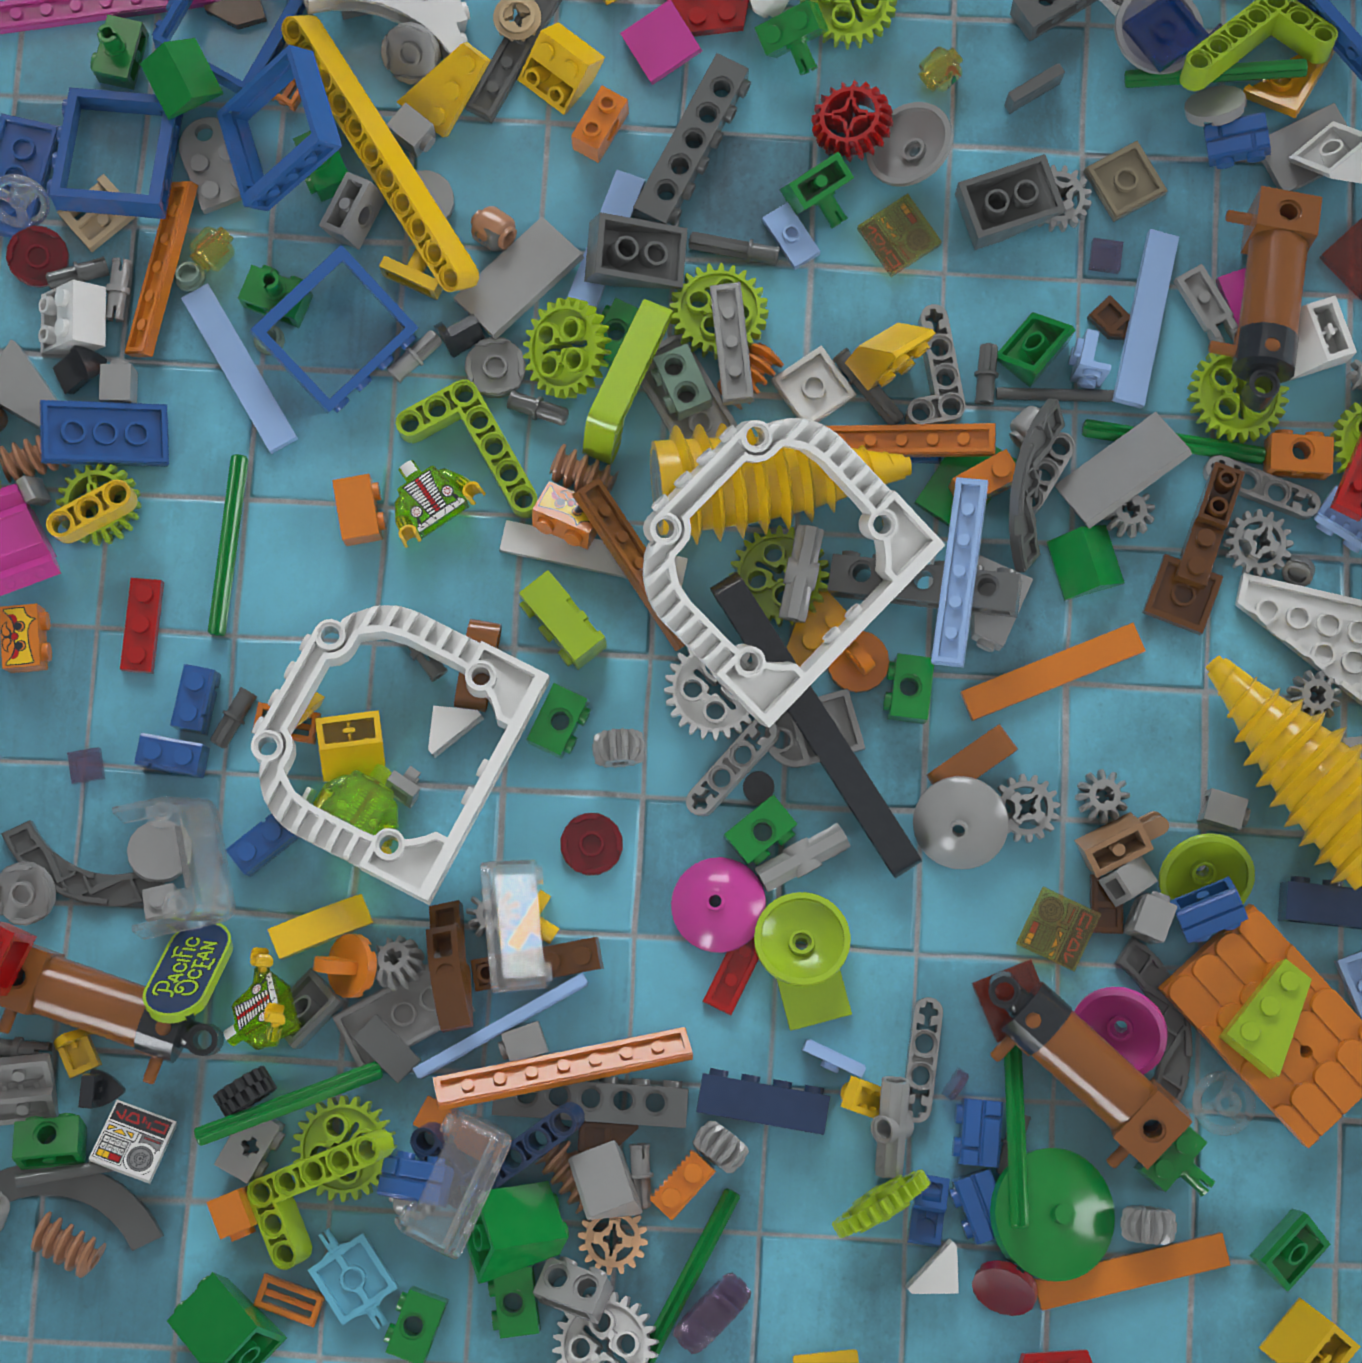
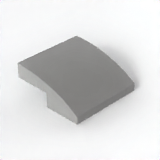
M43 1053L0 1058V1126L13 1125L15 1121H25L26 1118L31 1116L43 1118L57 1117L59 1115L50 1054Z

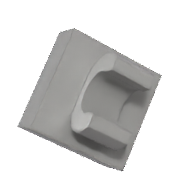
M412 766L407 769L404 775L394 770L387 779L385 792L411 809L418 799L420 787L416 784L419 781L418 777L421 772Z

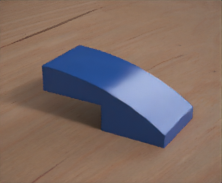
M926 1175L930 1185L913 1199L907 1243L939 1248L941 1246L944 1213L947 1210L950 1179Z

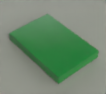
M996 447V454L1002 451ZM992 456L944 457L914 504L950 527L954 496L948 486L952 478ZM991 499L986 501V506L988 505Z

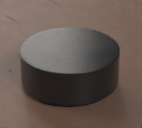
M762 771L749 774L743 783L745 797L756 804H761L770 798L775 788L773 779Z

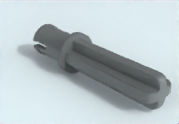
M692 232L689 238V249L744 259L746 263L755 261L777 266L780 251L778 246L753 243L754 239H750V242L700 232Z
M848 348L839 352L833 358V362L849 378L850 381L848 383L850 385L854 384L888 425H898L903 420L904 414L879 385L869 391L864 387L845 364L846 360L851 356Z

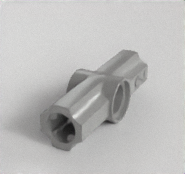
M798 524L792 555L788 558L783 581L785 588L778 618L791 622L805 623L811 592L815 589L820 566L818 559L824 535L823 529Z
M836 823L809 839L806 837L784 849L782 854L769 859L754 870L768 893L795 877L800 878L822 866V862L846 851L851 846L844 831Z
M882 1077L879 1115L874 1117L871 1123V1133L877 1142L875 1175L882 1178H894L901 1174L903 1176L905 1142L913 1134L914 1122L908 1113L910 1082L909 1079L904 1077Z

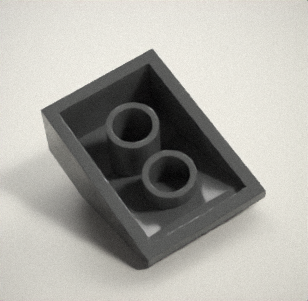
M1045 154L958 182L955 197L974 250L1002 242L1066 211Z
M600 212L589 222L584 282L613 287L682 289L688 228Z

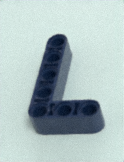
M566 1102L475 1168H473L464 1153L457 1147L446 1129L437 1122H428L416 1129L411 1135L410 1145L420 1161L426 1162L427 1156H434L451 1162L453 1168H455V1175L449 1204L457 1210H466L469 1208L476 1192L497 1189L577 1131L584 1123L585 1113L578 1104ZM561 1113H566L571 1117L572 1127L562 1123ZM536 1131H540L546 1136V1145L540 1144L537 1141ZM425 1132L433 1136L434 1145L426 1142L424 1138ZM511 1149L520 1153L521 1163L515 1162L512 1159ZM486 1168H491L495 1172L496 1181L487 1177ZM461 1186H466L470 1190L471 1199L466 1198L462 1194Z

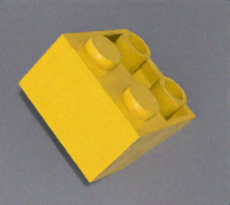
M557 22L540 31L517 80L565 115L593 83L605 57Z
M898 322L859 345L846 360L845 364L868 391L878 384L884 387L896 377V373L899 372L901 375H904L916 364L913 359L919 358L930 348L927 343L936 333L931 328Z
M379 710L315 718L323 782L373 776L378 769L386 773Z
M1299 1297L1258 1348L1275 1363H1348L1361 1346L1336 1324Z

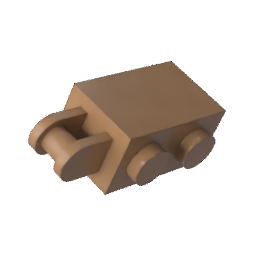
M1151 811L1139 818L1129 812L1074 841L1087 868L1098 878L1154 850L1151 840L1165 834L1169 829V822L1157 811Z

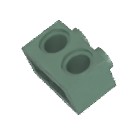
M688 344L653 358L654 368L650 370L656 386L662 385L667 396L663 397V401L669 414L675 412L678 421L712 407L713 398ZM671 364H676L682 368V371L678 375H670L665 369ZM687 391L692 393L695 398L692 402L683 403L678 399L679 394Z

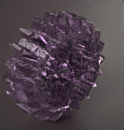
M733 1272L723 1275L695 1302L677 1323L673 1336L691 1354L701 1352L744 1309V1306L751 1298V1290Z

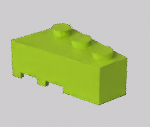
M549 570L519 592L522 602L518 605L529 619L533 616L536 617L541 624L538 630L549 643L552 640L556 642L560 647L557 654L568 667L573 664L579 670L607 648L605 636L600 630L597 631L589 622L588 616L577 607L571 596Z
M1286 958L1277 962L1219 1035V1038L1270 1079L1279 1077L1312 979Z

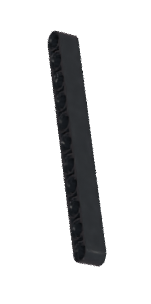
M737 571L710 587L713 596L744 644L760 649L765 655L766 662L788 661L797 664ZM810 685L787 709V712L814 754L820 758V763L896 879L921 863L922 859Z

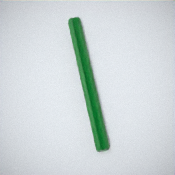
M1306 59L1235 63L1211 83L1305 77L1308 72V64ZM1141 69L1127 70L1124 74V84L1126 88L1181 85L1179 80L1182 69L1170 74H1152Z
M1086 419L1083 423L1082 435L1084 437L1115 442L1135 426ZM1176 433L1190 448L1192 454L1209 457L1221 455L1236 461L1262 464L1265 460L1266 449L1262 446Z
M239 454L232 455L230 459L208 624V633L213 636H224L227 628L249 462L247 456Z
M1015 1045L1004 1057L1010 1226L1012 1229L1023 1230L1029 1226L1022 1050Z
M374 1061L196 1127L194 1129L196 1141L199 1146H203L377 1081L383 1077L381 1066Z
M729 1188L724 1189L654 1324L656 1330L649 1334L650 1339L659 1340L658 1344L650 1346V1351L660 1354L740 1199V1195ZM649 1358L648 1363H655L657 1358Z

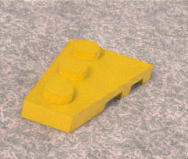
M464 42L403 95L397 103L403 106L406 102L434 125L437 134L441 137H448L491 59L470 43Z

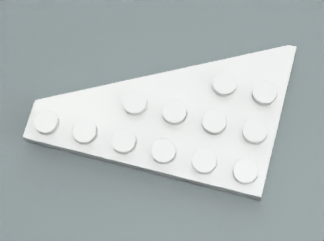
M1243 573L1240 577L1235 605L1318 672L1323 671L1327 679L1335 678L1334 684L1362 706V600Z

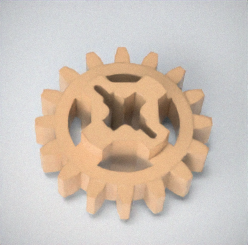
M642 1216L609 1218V1224L602 1230H593L594 1226L602 1219H594L592 1221L583 1219L582 1224L587 1230L578 1232V1237L585 1239V1243L581 1244L578 1248L579 1251L587 1250L589 1253L584 1261L586 1263L592 1260L596 1261L595 1267L598 1269L605 1266L607 1275H611L614 1267L618 1268L620 1274H624V1265L627 1263L632 1268H635L636 1263L633 1258L635 1256L643 1258L645 1255L639 1247L648 1245V1240L641 1238V1234L647 1231V1226L639 1227L637 1224ZM621 1218L631 1225L634 1234L626 1233L621 1226ZM613 1223H615L617 1236L621 1237L622 1241H617L613 1248V1253H610L611 1246H609V1240L604 1239V1236L610 1234L613 1229ZM592 1243L599 1244L603 1248L605 1259L596 1253ZM624 1247H633L627 1256L617 1260V1253Z

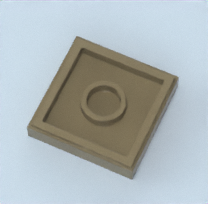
M1138 140L1087 166L1083 171L1113 222L1155 201L1168 192Z

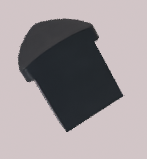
M474 314L448 328L442 322L434 325L436 332L453 358L475 346L480 340L486 339Z
M75 345L70 349V353L53 367V370L64 393L75 394L88 381L100 374V364H106L107 359L91 349Z
M92 1069L90 1073L83 1074L81 1077L78 1108L92 1109L104 1106L118 1099L125 1093L126 1089L109 1073L99 1069Z

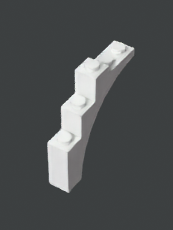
M303 0L308 15L327 11H358L381 16L398 24L414 22L423 25L433 33L438 41L443 60L460 44L468 42L464 32L467 21L470 19V12L465 1Z

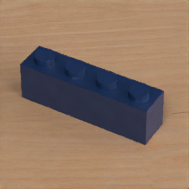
M1291 876L1290 881L1280 883L1278 921L1362 930V886L1354 890L1350 887H1342V881L1330 884L1332 880L1324 879L1322 884L1310 883L1309 877Z
M710 1068L709 1074L702 1073L696 1108L698 1113L821 1135L825 1133L830 1096L823 1094L824 1088L805 1085L804 1091L791 1089L792 1082L773 1079V1085L760 1083L761 1077L742 1074L741 1080L729 1078V1071Z

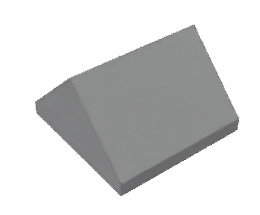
M615 1140L571 1156L568 1159L587 1220L633 1216L643 1213L624 1153Z

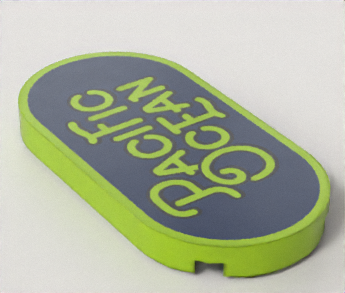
M198 921L182 927L171 937L143 991V1003L154 1020L162 1023H179L186 1020L185 1016L192 1013L195 1016L205 1008L233 952L231 934L227 927L215 921Z

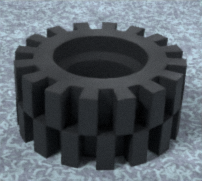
M263 1065L227 1084L223 1089L214 1094L213 1098L224 1117L258 1103L274 1092L277 1087Z

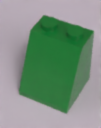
M549 1181L476 1192L460 1226L478 1284L491 1281L560 1255L569 1238L567 1223L562 1221L559 1212L558 1197L556 1193L552 1192Z
M214 1272L198 1283L197 1289L186 1300L176 1306L174 1313L167 1320L168 1324L199 1363H264L287 1339L285 1334L258 1307L253 1306V1303L228 1278Z

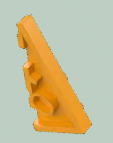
M1332 50L1330 58L1323 64H1314L1307 61L1308 72L1305 77L1264 79L1254 86L1248 84L1243 89L1246 99L1296 118L1335 51ZM1298 54V55H1296L1295 57H1293V58H1291V59H1304V58Z
M819 591L824 602H813L816 612L813 613L808 610L805 623H795L786 648L799 667L824 642L823 636L832 627H839L846 619L844 615L847 611L828 591Z

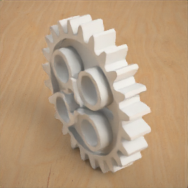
M689 648L688 657L679 653L677 657L681 664H670V668L675 672V675L665 676V680L673 684V686L664 688V693L673 695L672 698L666 701V706H676L671 712V717L681 715L679 727L681 728L686 724L691 725L689 729L690 735L695 733L697 729L701 730L702 740L705 739L708 732L712 733L714 741H717L719 732H723L727 739H730L731 729H734L738 734H742L740 724L743 722L749 726L752 723L749 718L750 713L713 675L706 671L705 665ZM749 652L745 653L740 659L742 669H747L751 665L748 663L751 656ZM694 671H700L712 686L720 684V693L732 702L736 708L734 710L730 709L716 693L710 696L708 694L709 686L702 679L698 678ZM689 683H696L701 687L702 692L697 697H688L684 693V687ZM710 705H720L724 710V715L719 719H711L706 713Z
M612 1292L603 1312L608 1314L611 1319L609 1329L603 1332L596 1323L564 1312L569 1320L568 1322L557 1323L564 1331L563 1334L553 1335L554 1339L561 1342V1346L552 1349V1352L562 1355V1358L556 1363H604L607 1360L611 1363H620L612 1353H601L603 1345L584 1331V1326L587 1325L599 1339H610L609 1348L617 1355L623 1357L628 1363H648L649 1358H657L659 1355L650 1351V1346L659 1343V1340L650 1339L649 1336L650 1333L656 1330V1326L645 1325V1322L650 1318V1314H638L642 1306L640 1303L629 1307L631 1297L625 1296L619 1302L618 1292ZM587 1294L586 1298L591 1297L592 1295ZM628 1334L635 1339V1348L629 1354L624 1352L621 1346L622 1339ZM581 1339L587 1340L590 1345V1351L584 1358L580 1357L576 1350V1346Z

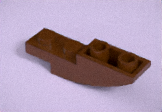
M1219 462L1214 463L1180 553L1181 559L1174 580L1202 590L1207 586L1224 531L1228 527L1245 474L1244 471Z
M460 900L429 906L430 929H426L427 954L433 998L440 1030L448 1032L473 1027L471 969L466 963L463 904Z
M599 937L470 960L475 992L604 969Z

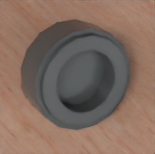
M1291 555L1282 568L1283 579L1287 583L1305 587L1310 584L1315 575L1314 563L1309 558L1301 555Z

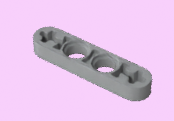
M1214 456L1203 467V476L1206 481L1215 462L1244 471L1245 474L1254 478L1255 486L1250 490L1240 487L1239 496L1297 519H1309L1320 509V497L1314 491L1226 456ZM1270 486H1279L1283 490L1284 498L1281 501H1274L1269 497L1268 489ZM1293 492L1295 495L1292 499L1302 501L1304 498H1307L1308 505L1312 508L1303 511L1301 510L1302 504L1293 501L1289 506L1286 503Z
M755 719L688 793L686 806L691 813L704 817L714 812L777 742L780 730L776 722L769 728L771 736L768 739L763 736L756 742L762 746L759 750L746 740L749 736L754 741L760 735L758 728L761 724ZM743 746L749 747L752 753L751 759L745 764H739L735 758L736 751ZM720 770H727L731 777L729 784L725 787H718L714 781L716 773ZM708 783L713 790L719 792V795L715 797L711 793L705 800L708 804L705 809L702 807L696 809L697 801L695 798L698 795L704 797L710 791L704 788Z
M931 997L918 1000L914 1005L905 1078L909 1079L910 1087L913 1089H928L927 1097L920 1094L919 1101L920 1105L925 1106V1111L919 1112L918 1117H913V1112L908 1110L914 1123H921L927 1120L932 1110L943 1008L939 1001ZM927 1002L931 1003V1008L937 1012L936 1016H930L929 1026H936L935 1032L927 1029H916L917 1023L924 1025L925 1016L919 1014V1010L926 1007ZM922 1034L929 1035L933 1041V1047L927 1053L919 1052L915 1046L916 1038ZM918 1066L925 1067L929 1072V1079L923 1085L915 1084L911 1078L912 1071ZM909 1094V1104H914L916 1094Z

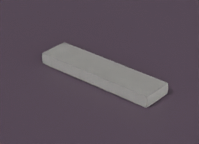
M741 283L711 285L710 293L723 406L754 402Z

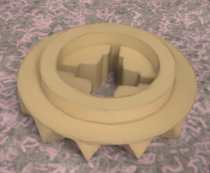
M501 0L496 5L493 13L494 26L500 36L503 35L511 42L513 40H522L524 42L531 35L535 36L537 29L541 26L540 8L534 0ZM514 9H516L520 17H526L522 19L521 27H518L515 21L510 22L513 19Z

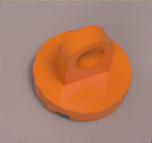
M862 631L828 667V673L833 682L843 690L848 688L849 692H868L877 687L887 675L889 667L888 651L883 642L874 634Z
M344 934L336 939L330 949L329 956H315L313 970L327 973L332 989L342 998H360L364 995L362 993L365 990H369L374 982L377 972V958L375 951L370 949L369 945L372 944L368 938L361 934Z

